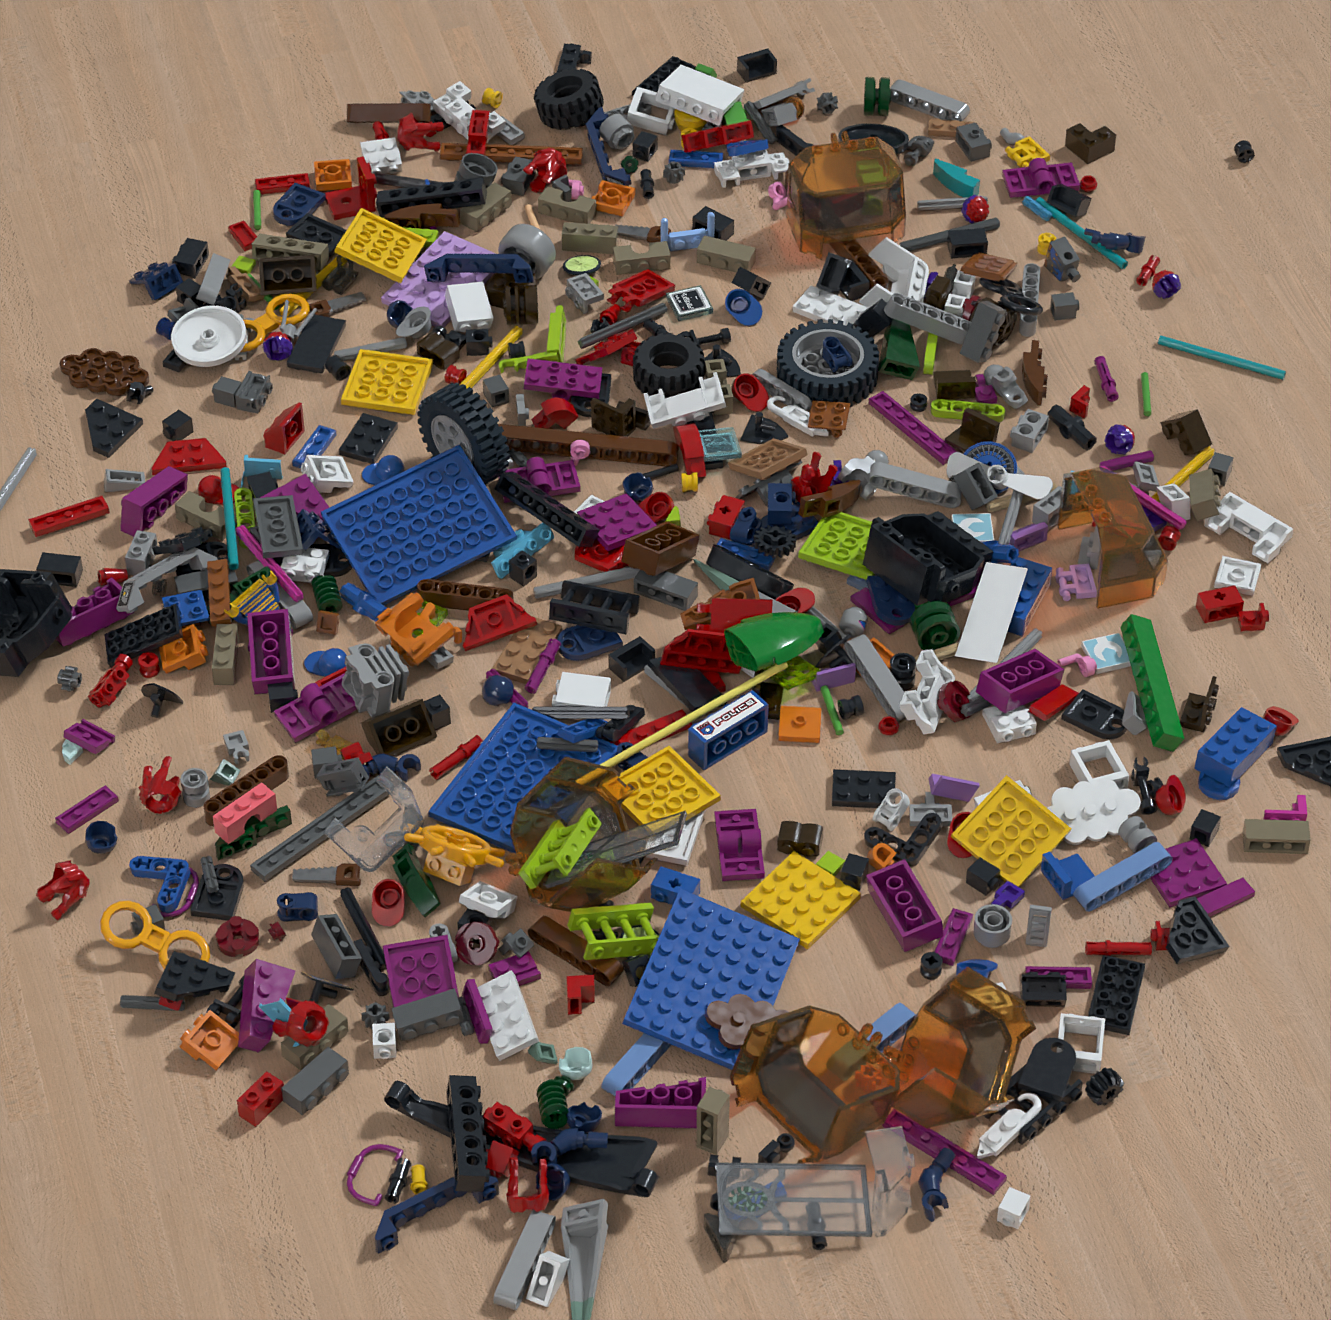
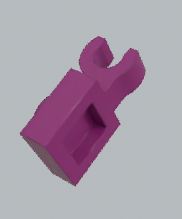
M983 374L975 375L977 380L975 399L977 403H997V396L992 385L986 386Z

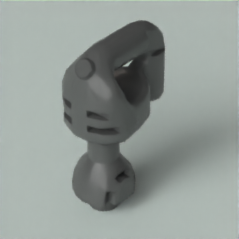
M925 136L913 137L909 141L907 150H912L913 152H908L904 156L905 164L914 166L917 164L919 156H927L932 151L935 144L934 140Z

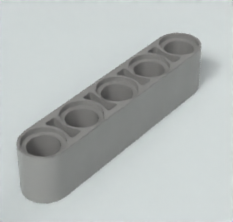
M896 80L890 87L892 102L941 120L963 121L970 113L969 106L964 102L903 80Z
M213 253L196 299L211 305L215 304L230 259Z
M1029 263L1024 266L1022 293L1024 297L1038 303L1040 267L1037 264ZM1020 313V334L1025 337L1033 336L1036 333L1037 315Z
M894 293L884 307L885 313L891 318L961 345L964 343L971 322L899 293Z
M875 462L870 467L869 484L872 487L947 508H957L960 505L961 490L955 482L882 462Z
M259 560L246 566L249 576L264 568ZM277 582L280 597L278 603L279 610L288 609L291 627L297 629L313 621L312 612L303 600L295 602Z
M862 634L845 642L846 653L852 662L855 663L857 670L887 715L894 717L897 722L905 719L906 716L899 706L904 691L868 637Z
M532 1210L496 1288L493 1299L494 1304L513 1310L519 1308L533 1277L539 1255L543 1254L551 1237L556 1216Z

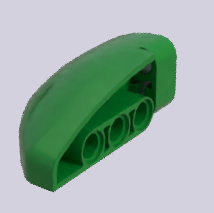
M778 612L742 619L741 623L725 629L724 635L733 663L757 672L773 665L774 661L775 664L780 665L803 653L819 640L824 630L822 622L817 616L798 612Z

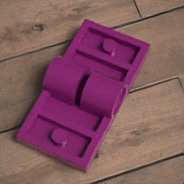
M1035 158L1029 163V167L1002 170V177L1010 198L1049 194L1051 187L1059 184H1064L1076 191H1080V183L1072 162L1047 165L1043 158Z
M528 359L523 390L552 393V398H563L566 401L570 399L571 395L599 399L603 367Z
M533 457L526 462V467L507 469L506 471L516 472L550 496L581 492L573 460L545 464L542 458ZM502 495L504 503L512 502L504 495Z
M345 673L320 687L316 683L306 685L301 690L299 698L274 711L275 717L295 743L357 710L354 699L342 687V679Z
M756 809L714 811L722 881L765 879L761 831L758 826Z

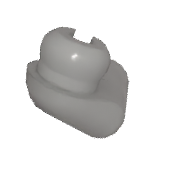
M1003 128L1000 131L1001 136L1010 145H1015L1016 141L1024 139V136L1020 133H1010L1007 128Z

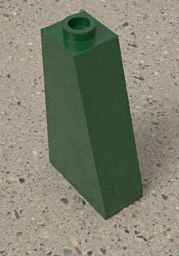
M893 319L884 332L878 372L913 380L920 368L911 327L907 323Z

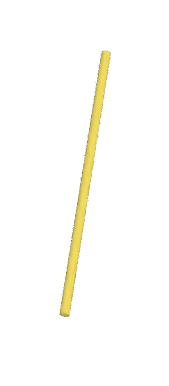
M787 662L772 666L575 778V783L577 786H580L788 667Z

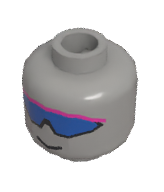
M858 607L846 609L839 623L840 630L845 635L851 634V638L862 635L868 621L865 611Z

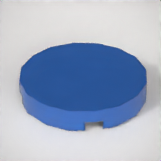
M1200 772L1198 779L1199 789L1202 793L1216 800H1227L1234 797L1238 793L1241 783L1240 779H1238L1229 788L1224 783L1214 780L1213 777L1205 775L1204 772Z

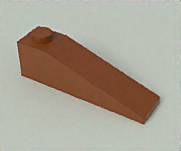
M754 578L734 583L724 593L712 595L713 598L760 599ZM711 600L704 604H711ZM697 604L680 613L684 630H695L696 624H711V613H698Z

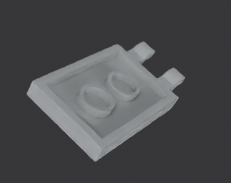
M808 78L795 83L792 87L752 103L759 109L794 94L802 96L814 92L815 89L807 88V83L811 82V79Z

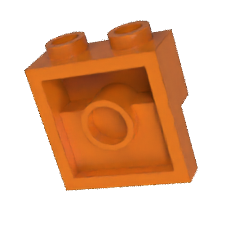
M194 624L182 629V638L159 647L162 667L166 674L183 666L190 670L206 663L205 657L209 655L206 646L203 644L206 638L202 630L198 631Z
M209 1010L205 1016L202 1014L198 1016L193 1023L195 1027L192 1031L187 1029L181 1036L180 1040L183 1042L180 1048L196 1061L201 1058L217 1071L237 1048L239 1032Z

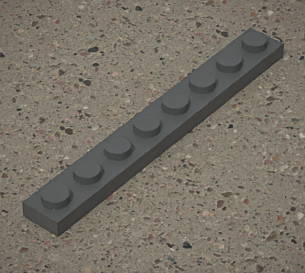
M378 775L365 784L361 791L352 793L250 865L251 871L264 882L391 794L393 787Z

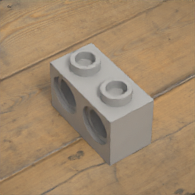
M793 103L778 104L761 110L768 126H779L797 120V110Z
M1027 409L1025 414L1019 417L1017 426H1014L1011 430V446L1033 453L1048 430L1049 416Z
M1061 486L1057 487L1034 504L1032 522L1034 524L1045 522L1048 530L1072 513L1074 495Z
M137 530L125 556L128 575L135 576L152 566L156 556L152 548L158 546L156 533Z

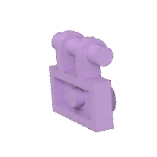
M1089 564L1070 565L1069 571H1064L1061 567L1056 569L1055 578L1060 586V596L1063 597L1064 601H1069L1071 599L1070 594L1075 593L1077 599L1096 597L1097 590Z

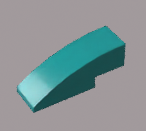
M935 158L933 175L945 187L963 198L979 194L980 179L967 175V170Z

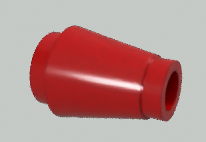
M612 304L602 311L599 316L600 322L603 323L602 318L604 317L610 325L616 323L621 307L618 304Z
M102 568V570H98L99 585H107L106 581L111 577L117 583L126 581L128 579L127 569Z

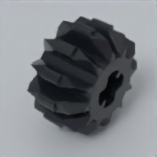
M1103 1068L1100 1072L1096 1071L1094 1076H1090L1091 1079L1086 1082L1085 1088L1088 1097L1093 1103L1105 1106L1108 1102H1113V1099L1119 1097L1118 1094L1123 1091L1124 1082L1115 1070Z

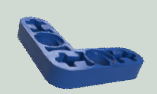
M768 139L738 141L726 144L729 156H738L769 148Z
M134 857L129 863L132 875L140 878L164 879L157 898L159 908L165 913L176 910L191 871L188 862L172 858ZM158 866H165L161 871L155 870ZM171 884H179V886L174 889L169 888Z

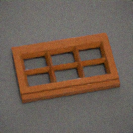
M979 252L978 254L975 253L961 267L960 271H963L964 274L1000 281L1004 280L1017 267V263L1011 259Z

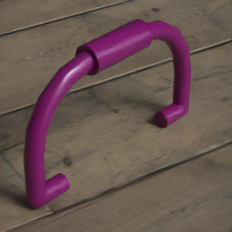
M190 868V874L193 876L194 883L191 885L185 905L179 910L170 913L160 911L162 917L180 915L193 904L199 885V877L192 868Z
M376 1144L370 1145L363 1149L359 1155H356L347 1173L346 1183L350 1194L363 1203L378 1206L382 1198L381 1194L378 1193L375 1200L366 1198L354 1190L352 1181L363 1163L364 1156L369 1152L380 1149L396 1153L394 1160L397 1162L404 1153L402 1149L390 1145Z

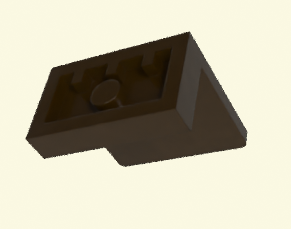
M970 370L933 372L937 399L975 398L976 379L971 377Z
M593 398L591 400L592 428L607 435L628 437L636 429L635 401L629 398L617 409Z
M968 407L963 412L961 426L945 438V443L965 452L977 443L996 442L1000 423Z
M764 669L755 672L754 677L764 672ZM763 681L752 687V690L768 703V719L779 720L784 684L765 683Z
M1216 676L1212 677L1206 696L1189 692L1180 720L1181 727L1204 732L1205 726L1210 725L1212 719L1210 711L1215 710L1217 699L1214 697H1217L1219 685L1216 684Z

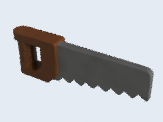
M632 225L618 226V235L644 239L649 243L661 242V237H658L661 234V226L651 228L633 227Z
M362 292L329 301L325 299L309 304V312L311 313L314 308L317 310L322 309V312L316 311L314 315L330 317L333 312L342 311L352 307V305L362 303V301H366V298Z
M342 863L335 868L331 866L330 868L324 867L323 869L320 867L317 869L305 868L304 870L301 868L298 870L293 869L292 880L294 882L336 883L337 886H360L361 866L359 864ZM348 872H352L351 878L345 877Z

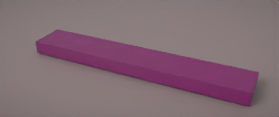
M884 391L869 398L868 404L942 465L947 464L950 455L957 452Z
M896 1107L882 1122V1127L934 1159L944 1147L952 1150L956 1157L949 1168L992 1195H995L1007 1181V1175L978 1159Z

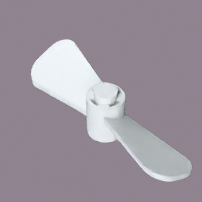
M954 452L948 459L946 472L949 479L953 482H956L953 476L980 463L990 483L999 490L1008 487L1036 500H1041L1051 492L1053 482L1048 477L1007 473L1001 465L990 467L960 452Z

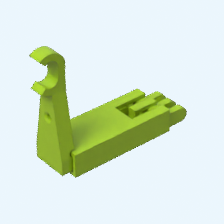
M558 305L556 311L550 313L547 352L520 358L503 359L499 362L501 374L504 372L505 367L514 366L516 372L520 368L526 369L528 359L563 363L566 317L562 305Z

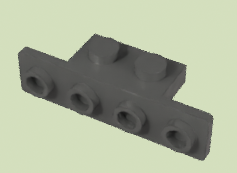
M803 462L790 464L785 470L773 473L768 479H757L753 482L755 485L751 487L746 485L738 490L739 494L735 498L742 499L757 491L764 504L768 505V483L792 484L791 479L793 477L790 472L799 467Z

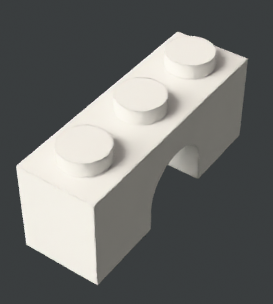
M960 270L957 271L952 294H949L945 304V312L958 317L963 316V302L966 298L970 299L973 295L976 276L964 274Z

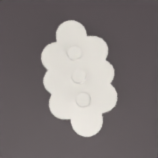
M1100 778L1094 784L1080 781L1073 789L1068 787L1057 789L1052 795L1051 806L1047 807V809L1072 828L1071 832L1063 840L1071 845H1079L1086 838L1093 842H1099L1107 834L1112 836L1119 835L1118 829L1120 825L1138 811L1141 802L1140 797L1134 790H1119L1117 784L1112 779Z

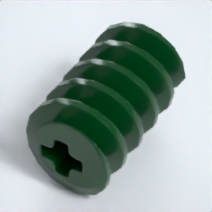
M325 575L314 577L311 585L318 612L320 610L332 613L339 612L343 604L336 579Z
M555 1079L544 1081L539 1085L536 1093L541 1121L547 1128L558 1129L567 1124V1114L569 1113L564 1085Z

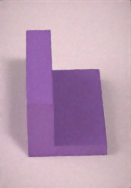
M1045 522L1033 523L1013 531L1009 545H1014L1018 551L1046 541L1048 533L1047 524Z
M844 663L836 668L831 669L828 667L810 672V679L817 692L821 691L820 688L824 685L830 689L855 682L856 665L855 663Z
M931 774L928 778L932 795L966 802L971 800L980 786L978 782Z

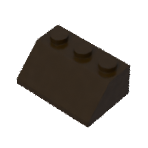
M314 255L259 259L261 296L317 292L316 259Z
M415 699L376 717L360 722L367 741L376 754L394 756L437 737L423 699Z

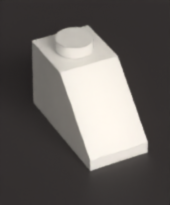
M1175 483L1157 487V493L1162 505L1185 520L1191 519L1190 497Z
M550 1251L540 1254L526 1299L548 1307L563 1282L570 1259Z

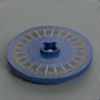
M977 443L964 453V455L985 465H1001L1007 473L1017 474V462L1014 455L1007 447L999 443ZM1008 487L1002 490L994 488L997 495L1008 489Z

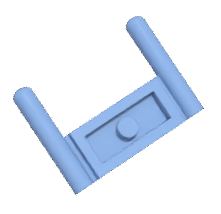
M709 212L707 214V230L703 228L671 232L669 235L668 219L662 218L661 242L667 241L670 251L698 248L704 236L714 238V213Z

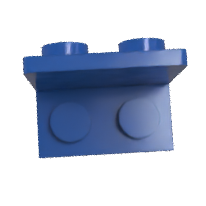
M202 590L162 597L163 608L173 604H177L179 607L181 626L209 620Z
M1050 851L1042 855L1041 872L1062 900L1074 896L1073 893L1078 886L1095 877L1079 854H1074L1062 860L1055 858Z

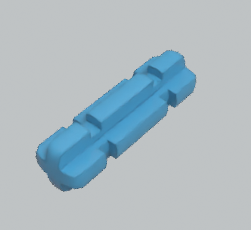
M1026 196L1022 201L1023 205L1043 220L1049 221L1052 217L1050 211L1046 210L1031 197Z

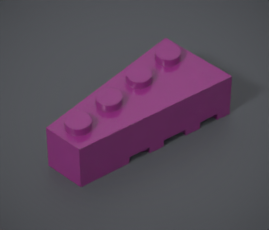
M168 466L125 495L121 500L120 531L134 537L137 530L144 531L146 528L150 529L154 525L153 520L157 516L162 517L166 513L168 505L172 506L187 491L188 474Z
M112 577L106 581L107 585L102 588L100 586L93 589L92 595L81 597L77 600V604L72 606L71 620L56 638L63 647L71 645L83 637L90 636L93 632L106 628L110 624L125 619L134 613L117 611L116 608L122 587Z
M255 959L245 969L238 1047L259 1052L270 1042L274 1032L272 1028L274 1022L259 1008L260 1003L265 1005L277 1002L280 998L285 1002L296 972L295 970Z
M706 1077L698 1078L697 1082L688 1083V1080L678 1081V1085L666 1086L664 1083L657 1084L652 1089L638 1087L616 1091L615 1126L697 1128V1106L706 1093Z

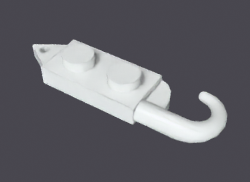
M773 396L767 401L768 409L783 418L785 422L812 437L814 435L828 436L827 429L808 428L810 413L797 405H788L781 409L773 404L775 401H785L784 397Z
M1025 1093L1019 1096L1018 1101L1023 1099L1032 1100L1034 1103L1033 1107L1027 1113L1019 1109L1008 1110L979 1138L978 1159L991 1155L997 1156L1019 1135L1020 1129L1040 1112L1042 1104L1036 1095Z

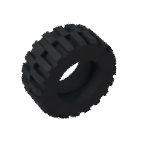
M572 68L571 70L565 69L562 72L553 73L552 76H548L544 81H541L534 92V102L540 120L546 126L552 129L555 127L557 130L562 128L567 130L572 127H580L579 125L586 124L597 109L603 107L604 104L597 77L585 69L578 70L577 68Z
M660 333L655 337L650 336L647 338V341H642L634 351L633 380L643 394L647 393L649 396L658 394V390L662 389L665 398L695 390V387L699 388V377H702L704 380V352L696 342H693L689 337L685 338L682 334L673 335V333L663 335V333ZM661 366H676L677 368L666 369L661 368Z

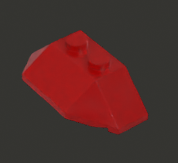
M686 630L664 647L660 660V665L734 674H739L741 667L735 665L731 660L724 633L702 630Z

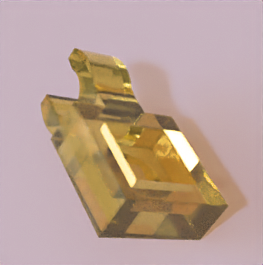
M322 729L316 733V736L319 737L316 743L324 748L336 746L337 755L341 754L340 749L353 744L338 735L331 738Z

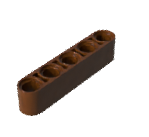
M347 104V122L375 123L381 121L382 123H399L400 118L412 112L418 123L431 122V104Z
M423 579L417 584V592L423 598L424 602L422 605L425 606L431 602L435 607L469 611L471 607L506 594L514 600L513 592L506 588Z
M281 755L273 756L208 799L203 805L205 822L209 826L214 827L213 815L261 782L270 790L284 783L289 778L286 757Z
M542 916L527 931L529 937L535 943L586 975H594V979L605 986H610L624 972L623 965L616 958L584 960L583 957L588 942L547 916Z

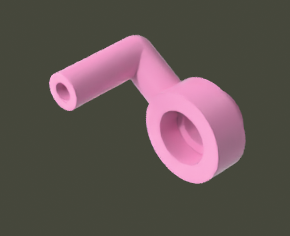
M569 180V187H572L571 198L577 200L580 195L583 196L584 186H582V182L579 180Z
M775 182L768 187L769 196L773 199L774 210H779L791 203L789 197L785 198L786 189L782 183Z
M576 440L570 446V453L573 456L570 459L574 461L575 466L578 465L580 459H584L590 454V445L584 440Z
M1073 654L1057 660L1058 665L1061 667L1077 662L1084 677L1094 675L1097 669L1095 660L1088 655L1082 657L1080 654Z

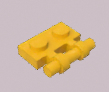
M1030 136L1016 141L1015 148L1013 149L1010 146L1005 148L1008 157L1011 160H1015L1020 168L1029 167V163L1035 158H1043L1046 162L1050 161V154Z

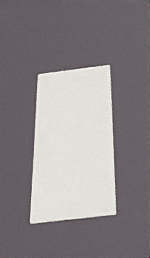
M986 562L955 654L956 657L993 663L998 662L1028 568Z

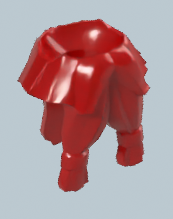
M411 112L399 119L397 140L406 151H409L411 148L439 152L440 142H428L423 136L433 137L436 135V131H443V122L418 123Z
M554 148L535 152L532 162L523 169L525 173L530 175L537 169L538 176L530 182L531 191L536 193L543 192L547 183L550 184L551 181L567 175L566 161L562 153Z
M815 451L812 453L810 465L802 466L801 476L791 479L792 492H795V499L799 502L801 497L827 492L828 486L831 485L832 479L838 471L837 467L831 464L828 467L827 473L821 476L818 466L822 456L819 452Z
M170 756L164 757L160 769L153 777L152 766H145L143 770L142 784L138 787L140 790L139 799L153 813L162 814L171 811L179 803V798L181 797L182 791L178 787L180 778L174 776L166 781L172 760ZM161 794L164 796L160 801H157L152 795Z
M71 860L55 863L52 879L37 889L36 896L44 903L45 901L50 902L56 893H64L62 903L51 912L52 916L59 920L80 898L86 897L90 879L76 864H72Z
M286 998L287 1005L292 1009L288 1022L276 1019L272 1025L274 1033L279 1037H291L295 1042L306 1047L319 1045L329 1025V1019L323 1007L316 1004L315 1001H299ZM305 1019H306L308 1022H307V1025H306V1027H305L306 1029H305V1031H304L303 1025H304V1022H305Z
M511 1157L509 1159L510 1177L508 1192L506 1193L509 1210L512 1213H523L525 1210H535L536 1212L545 1210L549 1202L546 1159L539 1160L538 1192L532 1196L520 1197L518 1196V1158Z

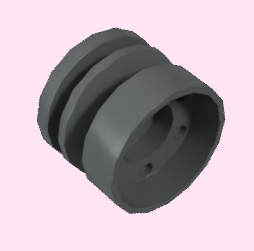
M468 153L462 157L459 171H457L454 181L484 178L487 189L492 185L498 168L495 162L487 156L479 153Z

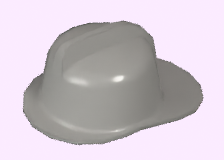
M423 306L410 311L398 326L396 334L400 337L412 336L416 339L427 334L431 329L430 309Z

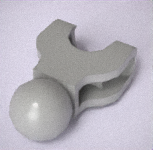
M992 364L985 369L983 374L985 383L992 385L996 392L1012 408L1017 409L1028 401L1024 391L1015 381L1017 378L1013 370L1009 367L1003 368L1000 365ZM1015 396L1020 397L1018 400H1013Z
M873 450L864 459H850L837 478L843 483L848 480H861L863 491L860 496L867 501L876 492V488L869 484L870 467L875 462L889 464L888 457L883 451Z

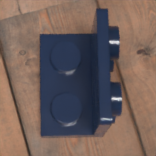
M154 262L147 266V270L135 273L134 277L129 280L130 284H144L152 300H157L183 282L175 263L167 262L161 264Z
M305 509L299 512L297 521L303 550L306 551L318 537L341 549L325 521H322L313 511L309 513Z

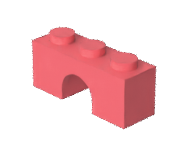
M261 782L213 815L215 833L226 843L230 844L245 833V823L251 816L254 815L257 819L263 821L277 811L276 794Z

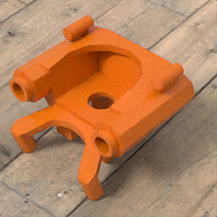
M411 592L392 609L388 607L377 616L378 621L375 622V626L385 637L388 634L391 636L390 640L392 642L390 645L399 656H403L404 660L411 667L420 665L453 636L456 644L462 642V630L460 628L454 627L450 622H443L438 627L430 622V619L435 618V605L433 603H427L421 614H417L416 611L422 607L424 602L421 595L417 592L415 594ZM415 630H423L422 635L416 638L412 637V633Z

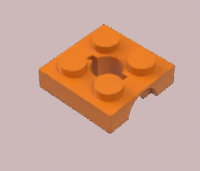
M349 159L314 161L317 191L339 190L352 187Z
M602 180L598 186L596 196H592V199L596 200V210L623 217L635 197V188Z

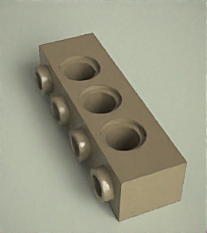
M259 234L252 243V257L257 261L261 258L314 255L316 270H322L329 261L328 244L266 234Z

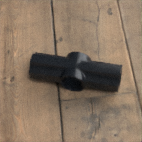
M1057 404L1051 407L1047 415L1059 427L1062 436L1066 439L1072 438L1087 451L1092 449L1097 442V438L1085 428L1083 420L1079 416H1071Z

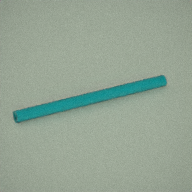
M1038 197L1036 199L1037 203L1052 213L1054 219L1121 269L1127 267L1128 262L1113 250L1106 249V247L1101 246V243H1098V245L1091 243L1092 236L1085 235V230L1054 206L1046 203L1047 201L1043 198Z
M1160 335L1158 340L1159 345L1284 380L1286 371L1162 335Z
M224 467L221 468L220 475L228 562L231 570H237L239 568L230 469Z

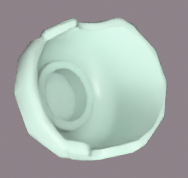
M569 1048L565 1051L564 1058L559 1059L561 1075L571 1080H581L592 1071L591 1052L586 1048Z

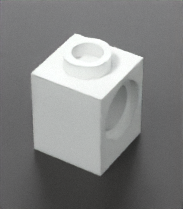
M395 1023L373 1024L374 1059L396 1058Z
M1009 1187L998 1207L997 1221L1005 1226L1019 1229L1029 1210L1031 1196Z

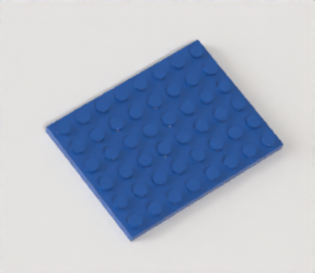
M460 444L321 512L322 518L368 593L374 595L382 605H386L416 590L418 582L423 579L436 580L517 540L516 533Z
M513 703L430 808L428 815L430 818L456 829L477 835L488 843L528 859L554 821L560 820L566 827L608 770L580 786H577L574 779L616 756L618 746L593 736L585 740H597V752L538 749V737L561 738L557 736L558 729L568 725Z
M680 888L622 1024L745 1076L752 1058L745 1056L740 1049L725 1047L719 1040V1029L710 1026L706 1021L705 1011L713 1001L719 1000L728 1003L730 998L736 994L747 995L754 1002L767 1001L773 1006L800 939Z

